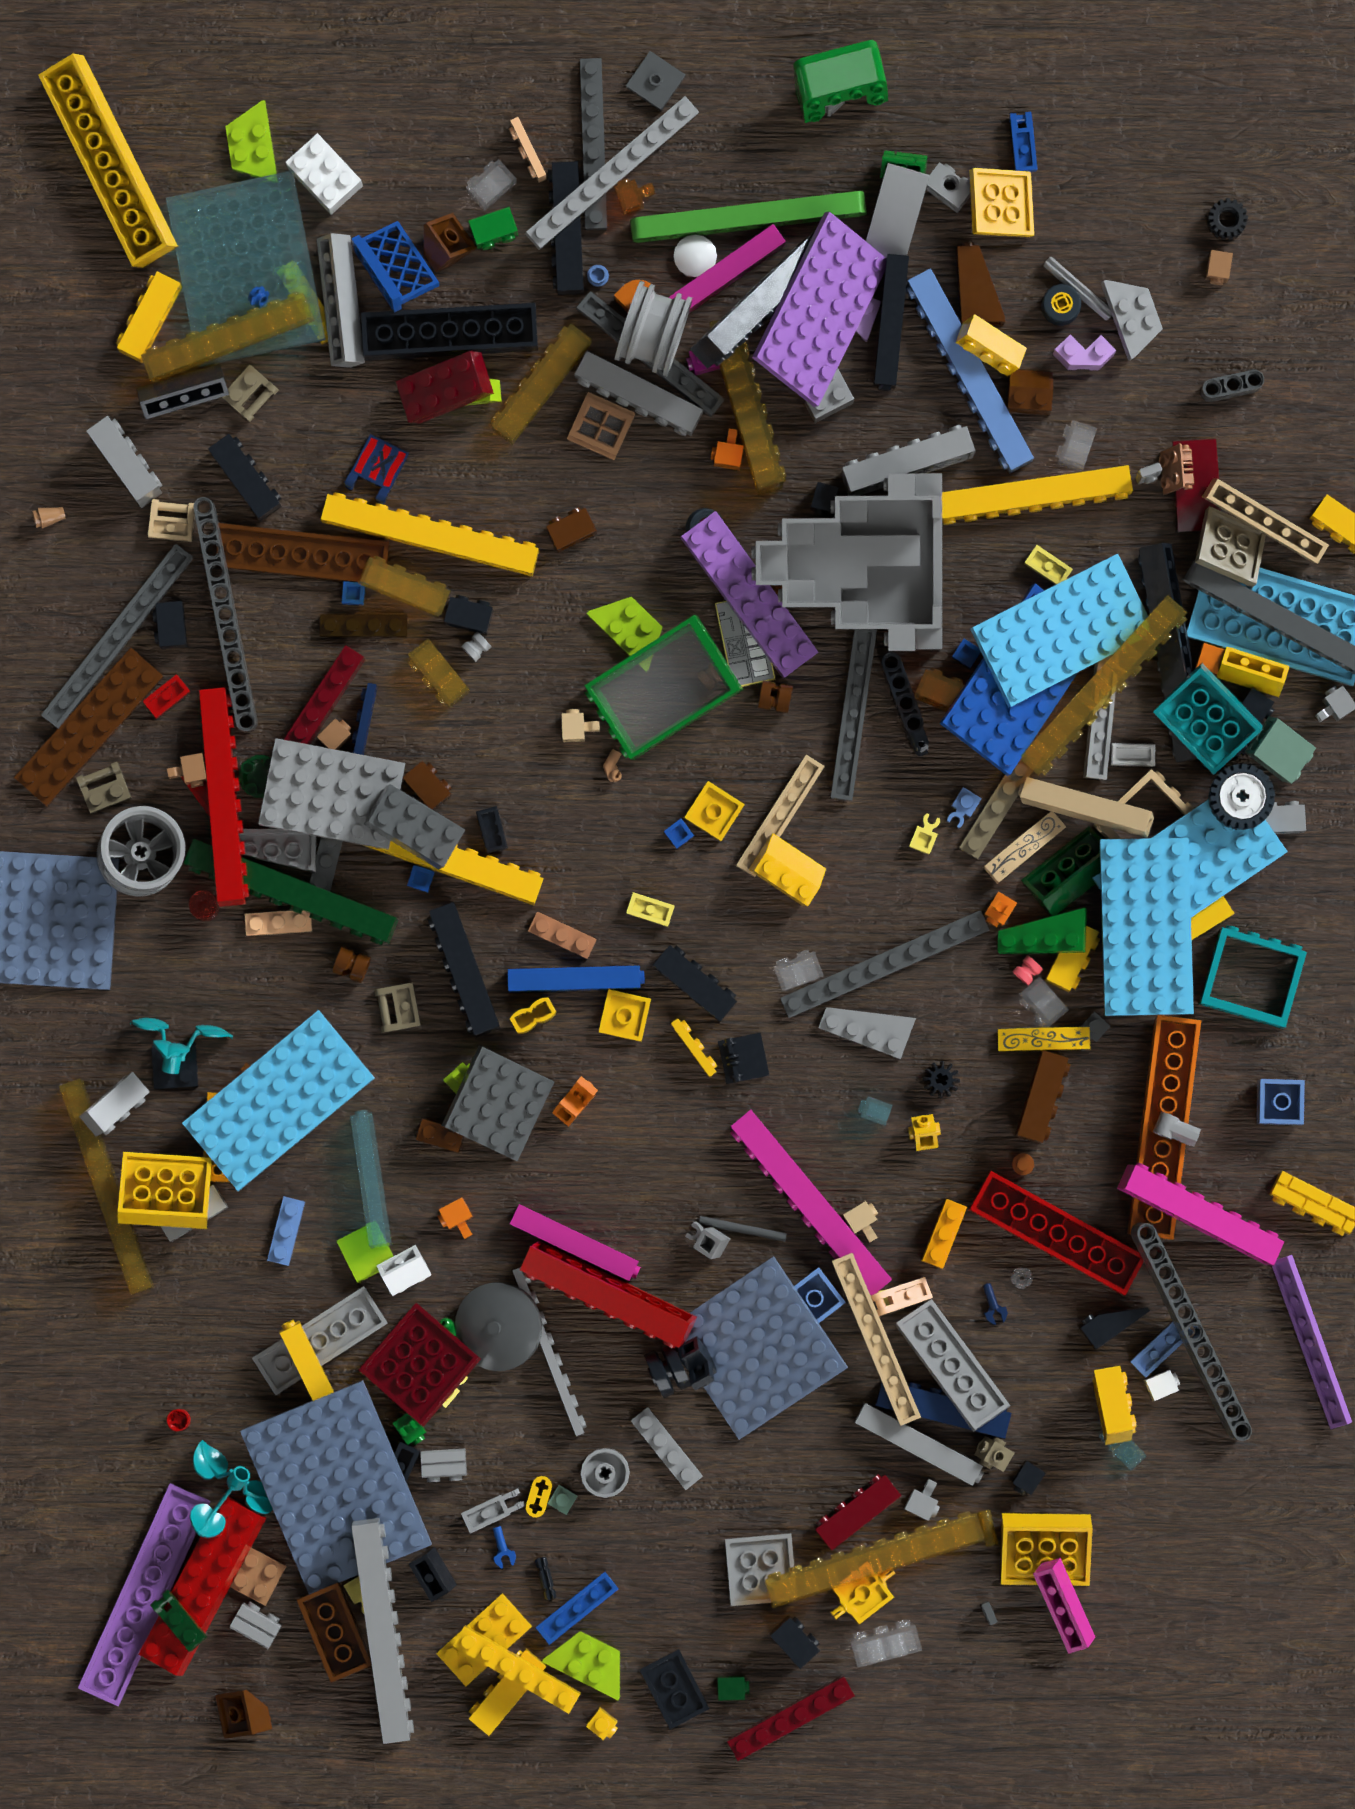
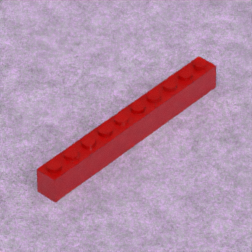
M225 687L199 690L217 902L219 907L246 904L245 897H249L248 884H244V876H247V865L242 863V855L245 854V843L240 841V833H244L243 821L238 818V812H242L241 799H237L236 791H240L239 778H235L234 770H238L237 757H233V749H236L235 736H231V728H234V717L229 715V707L233 706L231 696L227 693Z

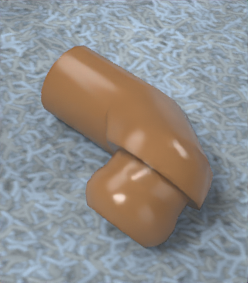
M614 749L611 750L603 764V769L609 781L618 782L622 774L619 772L616 764L622 754Z

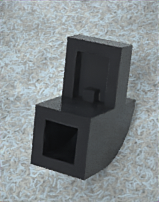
M697 1336L682 1344L678 1348L679 1358L689 1371L691 1386L696 1391L701 1387L709 1385L714 1381V1374L717 1371L708 1350Z

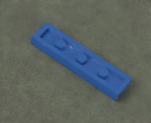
M603 1572L535 1628L550 1645L619 1588L609 1575Z

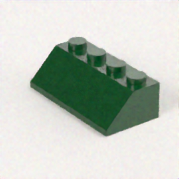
M1090 826L1021 880L1038 903L1051 916H1056L1096 884L1092 878L1100 873V839L1102 838Z

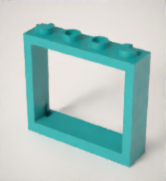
M1227 925L1226 928L1222 927L1218 934L1199 1005L1284 1029L1287 1025L1307 952L1302 951L1303 947L1296 944L1285 946L1281 944V940L1269 937L1268 940L1261 939L1260 934L1248 931L1247 934L1239 932V928ZM1226 937L1297 957L1281 1017L1210 997Z

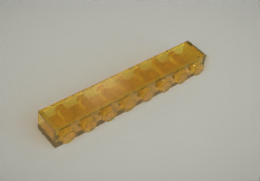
M299 292L291 293L285 300H273L267 303V307L261 309L258 307L252 308L247 311L246 315L240 317L238 315L231 316L226 319L227 322L220 325L214 323L206 327L207 330L201 332L193 331L186 334V338L181 340H169L165 346L160 348L157 346L148 348L141 357L149 379L153 383L314 322L315 318L306 295Z

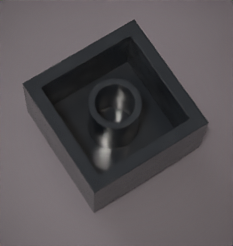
M788 1615L769 1634L801 1669L820 1652L817 1647L820 1643L811 1633L807 1635L803 1631L805 1627L796 1616L792 1619Z

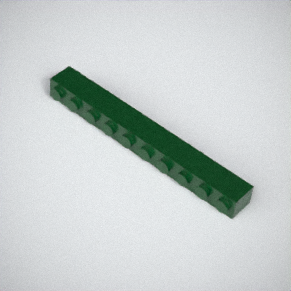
M193 839L184 864L189 866V871L198 875L202 871L209 874V879L216 881L213 846ZM242 858V863L247 865V876H244V884H248L250 895L261 898L264 895L270 898V903L281 906L282 903L290 906L289 910L298 914L305 911L310 913L309 918L319 922L322 919L330 921L329 925L342 930V927L351 929L350 934L362 938L364 934L371 937L370 941L382 946L383 942L390 943L399 921L396 917Z

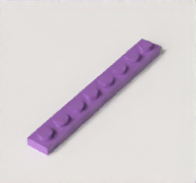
M1289 1255L1277 1259L1272 1268L1329 1427L1333 1429L1352 1423L1293 1256Z

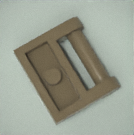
M249 365L228 388L229 395L221 398L248 422H251L254 419L253 415L279 389L253 366ZM263 385L266 388L247 410L244 409L243 406Z
M117 761L102 770L84 777L83 775L76 777L90 814L132 798ZM113 774L117 778V780L91 790L87 787V784Z
M413 982L374 990L375 997H378L383 1025L381 1026L382 1033L421 1026ZM388 994L393 995L397 1017L396 1024H391L386 998Z

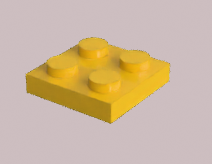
M708 781L684 818L717 840L722 841L745 804Z
M608 989L599 1033L642 1042L651 999Z

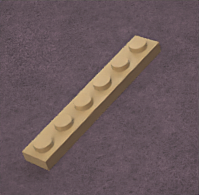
M808 755L804 757L736 865L753 877L756 876L749 871L750 866L771 833L779 838L781 837L824 769V765Z

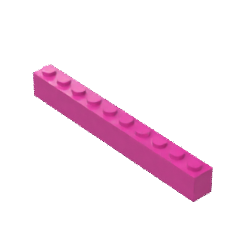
M752 1110L748 1111L730 1126L733 1130L730 1132L732 1137L738 1143L742 1141L747 1148L744 1151L752 1160L756 1158L761 1165L758 1168L766 1177L770 1174L775 1181L772 1185L780 1194L784 1192L789 1197L787 1203L794 1211L799 1209L803 1214L801 1220L808 1228L813 1226L817 1231L815 1236L822 1245L827 1243L831 1248L829 1251L830 1255L836 1260L853 1253L870 1296L876 1294L892 1280Z

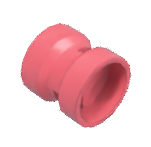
M1027 955L1023 959L1022 966H1017L1012 972L1024 984L1029 986L1033 982V976L1039 975L1043 969L1035 960Z

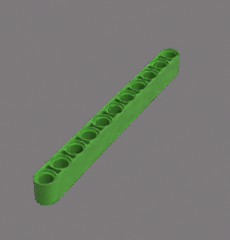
M854 191L642 216L630 219L632 241L641 243L684 238L690 235L701 236L768 228L773 224L777 227L819 222L825 212H831L838 219L860 217L866 215L867 210L864 192Z

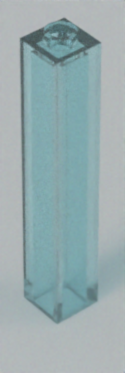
M368 1110L356 1111L355 1115L350 1116L369 1247L390 1246L393 1244L374 1116L372 1112L368 1113Z

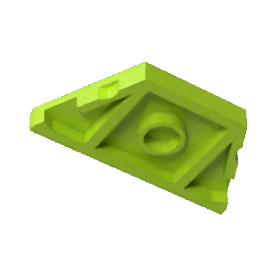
M263 100L225 126L231 166L233 171L247 173L256 178L260 177L272 183H278L266 102Z
M632 597L590 610L586 613L629 656L659 638L663 628ZM653 655L638 664L646 673L649 671Z
M579 1631L542 1661L616 1700L620 1698V1650L582 1631Z

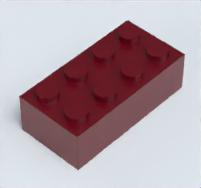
M474 351L466 352L396 381L408 423H423L494 394L482 353Z

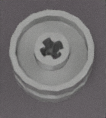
M609 1448L593 1451L587 1456L581 1469V1478L586 1489L595 1496L604 1498L620 1493L628 1483L630 1474L628 1462L624 1456L618 1451ZM604 1468L609 1469L610 1474L607 1477H604L601 1474L602 1469Z

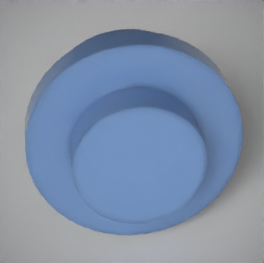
M602 265L592 266L587 273L589 283L595 287L605 285L609 279L608 270Z

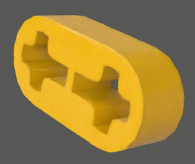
M539 1476L532 1483L526 1504V1511L532 1517H540L546 1510L552 1489L551 1480L546 1476ZM545 1480L548 1489H544L541 1496L537 1495L539 1488L536 1486V1483ZM536 1497L541 1498L539 1506L542 1507V1511H537L536 1514L532 1513L533 1509L529 1508L530 1504L535 1503Z

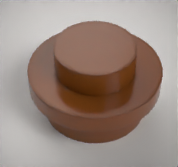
M1026 1153L1018 1154L1012 1161V1168L1019 1175H1027L1034 1168V1160Z

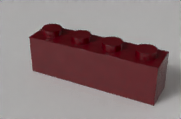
M885 1474L874 1476L868 1481L870 1486L865 1490L859 1488L851 1495L853 1498L847 1504L844 1501L834 1508L835 1513L829 1518L825 1515L816 1522L818 1526L815 1530L831 1550L839 1546L901 1497V1494Z

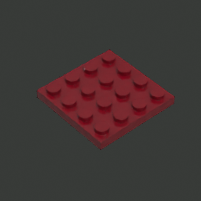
M415 1303L361 1366L359 1371L424 1427L481 1358L424 1308Z

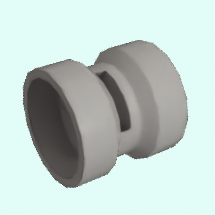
M476 632L472 636V641L465 642L461 647L476 662L481 658L482 651L487 652L491 645L480 633Z

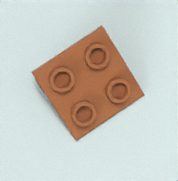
M1178 444L1160 452L1159 463L1162 467L1161 487L1163 488V495L1184 488V490L1192 489L1194 477L1193 473L1188 472H1193V468H1184V466H1191L1193 462H1183L1192 461V449H1189V445Z

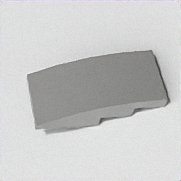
M888 163L866 239V242L885 258H887V254H908L930 176Z

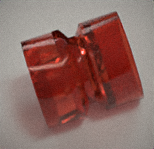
M198 891L193 894L189 901L190 912L200 921H211L219 914L220 907L217 898L210 892Z

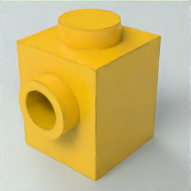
M601 1707L586 1724V1727L602 1740L606 1736L610 1739L618 1729L615 1726L617 1720Z

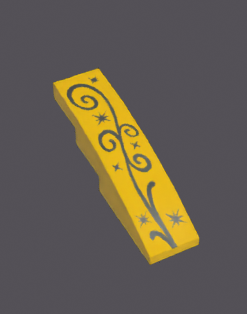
M1090 1027L998 1029V1051L1090 1049Z

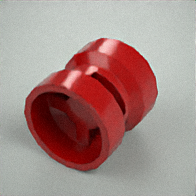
M184 1409L173 1410L167 1416V1424L174 1431L185 1430L191 1422L190 1414Z

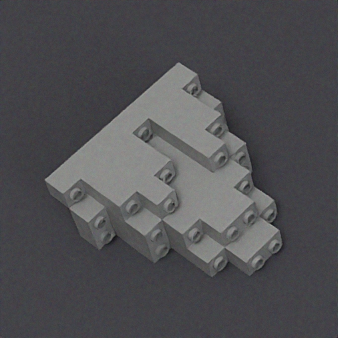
M942 473L888 474V478H884V491H888V496H835V500L831 501V514H835V518H783L782 523H778V536H782V541H756V545H752V558H756V567H752V581H756V585H782V589H778V602H782V607H835V610L831 611V624H835V629H888V632L884 633V646H888V651L942 649Z

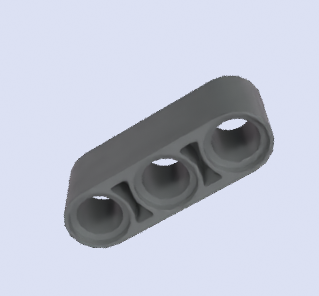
M1250 370L1212 378L1203 384L1200 395L1203 400L1214 402L1252 394L1261 389L1264 383V376L1258 370ZM1248 378H1257L1259 381V385H1250L1248 382ZM1227 382H1235L1238 389L1235 391L1230 390L1227 387ZM1213 386L1216 389V394L1209 395L1206 392V387Z

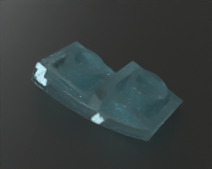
M1102 1432L1099 1435V1438L1105 1443ZM1133 1441L1107 1445L1130 1471L1147 1457Z

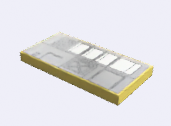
M727 601L715 603L727 664L741 686L763 683V680L774 681L775 675L772 663Z

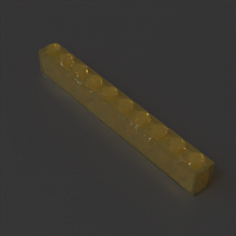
M1167 595L1021 755L1020 760L1036 775L1039 776L1041 773L1046 775L1053 767L1051 762L1057 756L1060 759L1068 751L1065 746L1071 740L1075 743L1083 734L1080 730L1086 724L1090 727L1098 718L1095 715L1100 708L1105 710L1113 701L1110 697L1115 692L1120 694L1128 685L1125 682L1131 675L1134 678L1142 670L1140 664L1145 659L1149 662L1157 653L1155 648L1160 643L1164 645L1172 637L1170 631L1174 627L1179 629L1187 619L1184 616L1187 612Z
M77 1079L60 1085L59 1088L130 1295L152 1289L154 1285L133 1224L118 1223L120 1186L102 1134L95 1136L79 1117L91 1106L85 1084L82 1079Z
M970 1511L957 1515L958 1519L952 1521L949 1518L942 1519L936 1522V1526L930 1528L928 1525H923L916 1528L914 1533L907 1534V1531L894 1535L895 1539L886 1541V1538L879 1539L873 1542V1546L865 1548V1545H860L853 1548V1552L845 1555L844 1552H838L831 1555L832 1559L826 1561L820 1558L811 1561L810 1566L804 1568L801 1565L791 1567L788 1573L782 1575L780 1572L768 1575V1579L764 1582L772 1608L983 1542L985 1537L977 1514H970Z

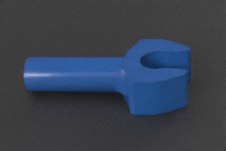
M501 1526L492 1528L498 1547V1553L494 1556L496 1565L502 1569L503 1562L501 1558L507 1555L513 1566L516 1560L515 1551L507 1548Z

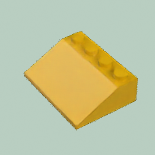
M123 1152L118 1223L207 1229L212 1159L209 1157Z
M1002 1513L1001 1585H1038L1033 1573L1040 1564L1061 1558L1073 1586H1090L1091 1514Z

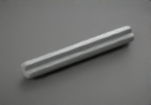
M1049 257L1045 261L1043 266L1064 285L1074 288L1080 295V299L1104 320H1108L1112 316L1109 306L1054 258Z

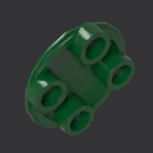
M255 755L242 763L239 771V782L242 789L248 795L255 798H264L271 757Z

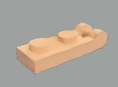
M925 1277L871 1295L872 1301L876 1303L878 1308L876 1311L879 1317L933 1298ZM884 1298H888L889 1306L885 1305Z

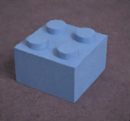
M1257 1080L1256 1124L1303 1125L1305 1080Z
M819 1267L794 1286L818 1323L846 1303Z

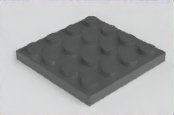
M478 1046L442 1126L518 1162L554 1081L482 1046Z

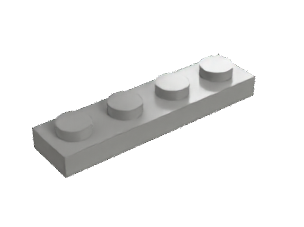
M648 1407L631 1420L685 1490L703 1477Z

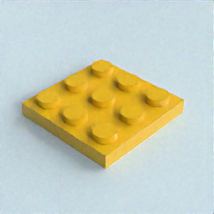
M983 168L970 169L973 234L1015 237L1034 236L1031 172Z

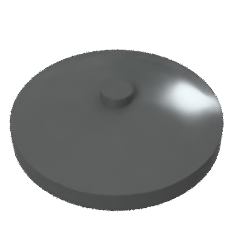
M492 1282L477 1287L464 1298L457 1311L455 1331L457 1338L481 1358L477 1363L478 1366L492 1371H506L522 1365L534 1354L541 1340L542 1319L536 1303L523 1289L510 1283Z

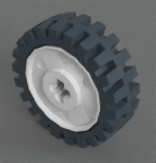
M1236 764L1227 767L1215 777L1210 786L1208 799L1211 812L1226 827L1235 830H1246L1256 827L1272 811L1275 802L1274 786L1270 782L1268 775H1265L1256 766ZM1240 792H1243V796H1247V799L1243 800V802H1240V798L1236 797Z

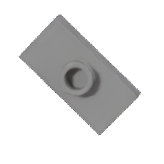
M1155 463L1141 468L1135 477L1137 484H1148L1158 480L1162 472L1161 464Z

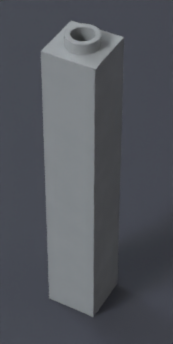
M866 1403L863 1404L854 1423L972 1486L974 1482L979 1483L984 1474V1471L981 1470L982 1465L905 1424L900 1426L898 1420Z

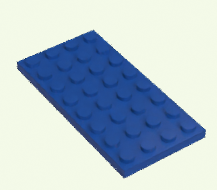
M1036 583L1033 584L1021 602L1044 590ZM983 657L940 724L1006 776L1011 775L1077 673L1008 708Z

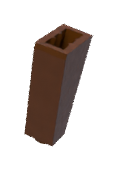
M972 242L962 243L961 246H957L956 250L960 323L962 325L964 321L975 314L992 326H1003L1005 324V315L980 246L974 245Z

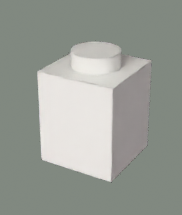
M1170 1370L1144 1380L1152 1401L1179 1391L1177 1387L1180 1385L1176 1373H1171Z

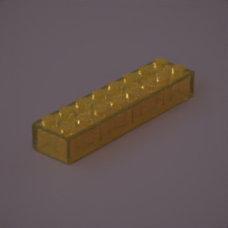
M719 320L709 322V330H710ZM745 341L735 349V352L720 364V370L742 445L744 446L756 492L759 496L783 489V483L786 482V473L784 466H779L778 463L780 461L779 449L777 444L773 445L772 443L774 440L771 424L766 423L768 412L765 403H760L762 392L759 383L754 382L756 372L753 362H748L749 348Z

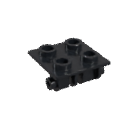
M761 1032L718 1041L726 1084L769 1076Z

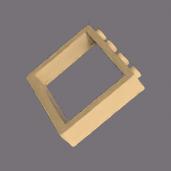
M1152 769L1118 801L1125 804L1151 780L1184 815L1194 809L1190 803L1187 802L1185 804L1179 798L1181 794L1173 786L1169 788L1164 783L1166 779L1159 771L1154 772ZM1098 824L1093 825L1105 839H1122L1112 828Z

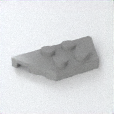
M1104 280L1101 282V286L1127 359L1130 361L1163 328L1148 288Z

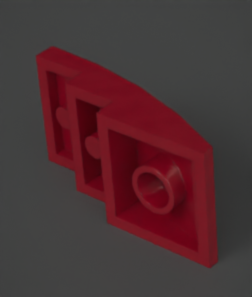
M1216 438L1172 441V447L1182 444L1189 445V449H1192V461L1183 462H1193V465L1184 466V468H1193V472L1188 473H1193L1194 477L1192 489L1184 490V488L1175 491L1178 532L1200 531L1205 510L1209 506L1221 511V508L1202 498L1213 478L1219 479Z

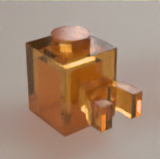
M624 179L619 181L617 186H614V192L623 215L644 208L642 198L655 194L652 183L638 188L635 179L631 181Z

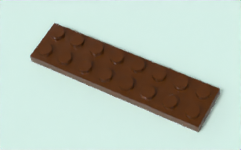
M219 523L228 569L385 586L390 544L388 541ZM213 545L212 556H215L218 553L217 545Z
M130 648L14 778L48 807L160 683L164 676L135 650Z

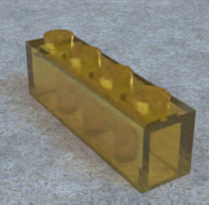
M378 556L369 557L366 560L357 584L436 617L442 614L450 590L446 589L445 584L434 581V583L426 581L425 576L419 573H414V575L405 572L406 568L394 564V566L388 565L385 559Z

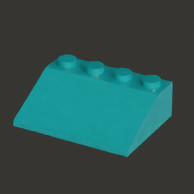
M1203 663L1192 671L1153 711L1213 775L1257 736L1263 727Z

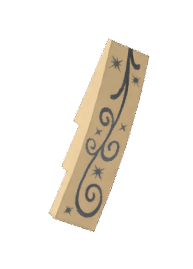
M1049 812L983 868L998 884L1064 830L1066 826L1054 812Z

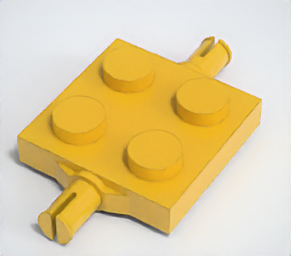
M865 1562L834 1586L832 1590L839 1598L841 1604L830 1612L834 1619L837 1620V1618L847 1612L859 1625L892 1600L894 1596L888 1590L885 1581L895 1575L894 1571L890 1572L893 1569L889 1566V1568L879 1574L873 1570L868 1562Z

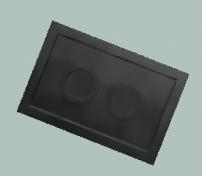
M679 1649L639 1669L670 1730L710 1709Z

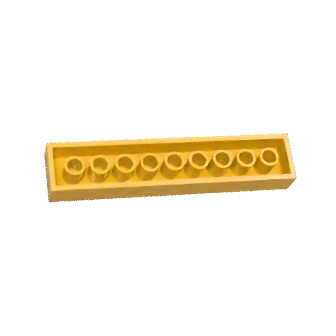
M72 53L40 73L38 76L131 265L144 268L177 248L178 245L85 57Z

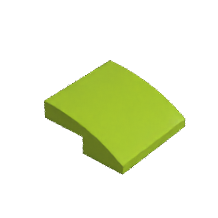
M376 1221L337 1240L357 1283L379 1273L377 1265L393 1257V1253Z

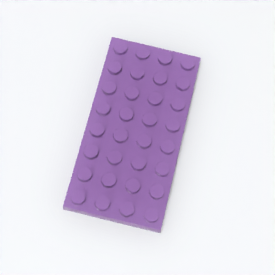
M825 212L752 358L813 407L819 406L885 273L887 258L831 212Z

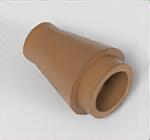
M63 507L37 508V510L32 511L36 528L41 527L43 529L66 519Z

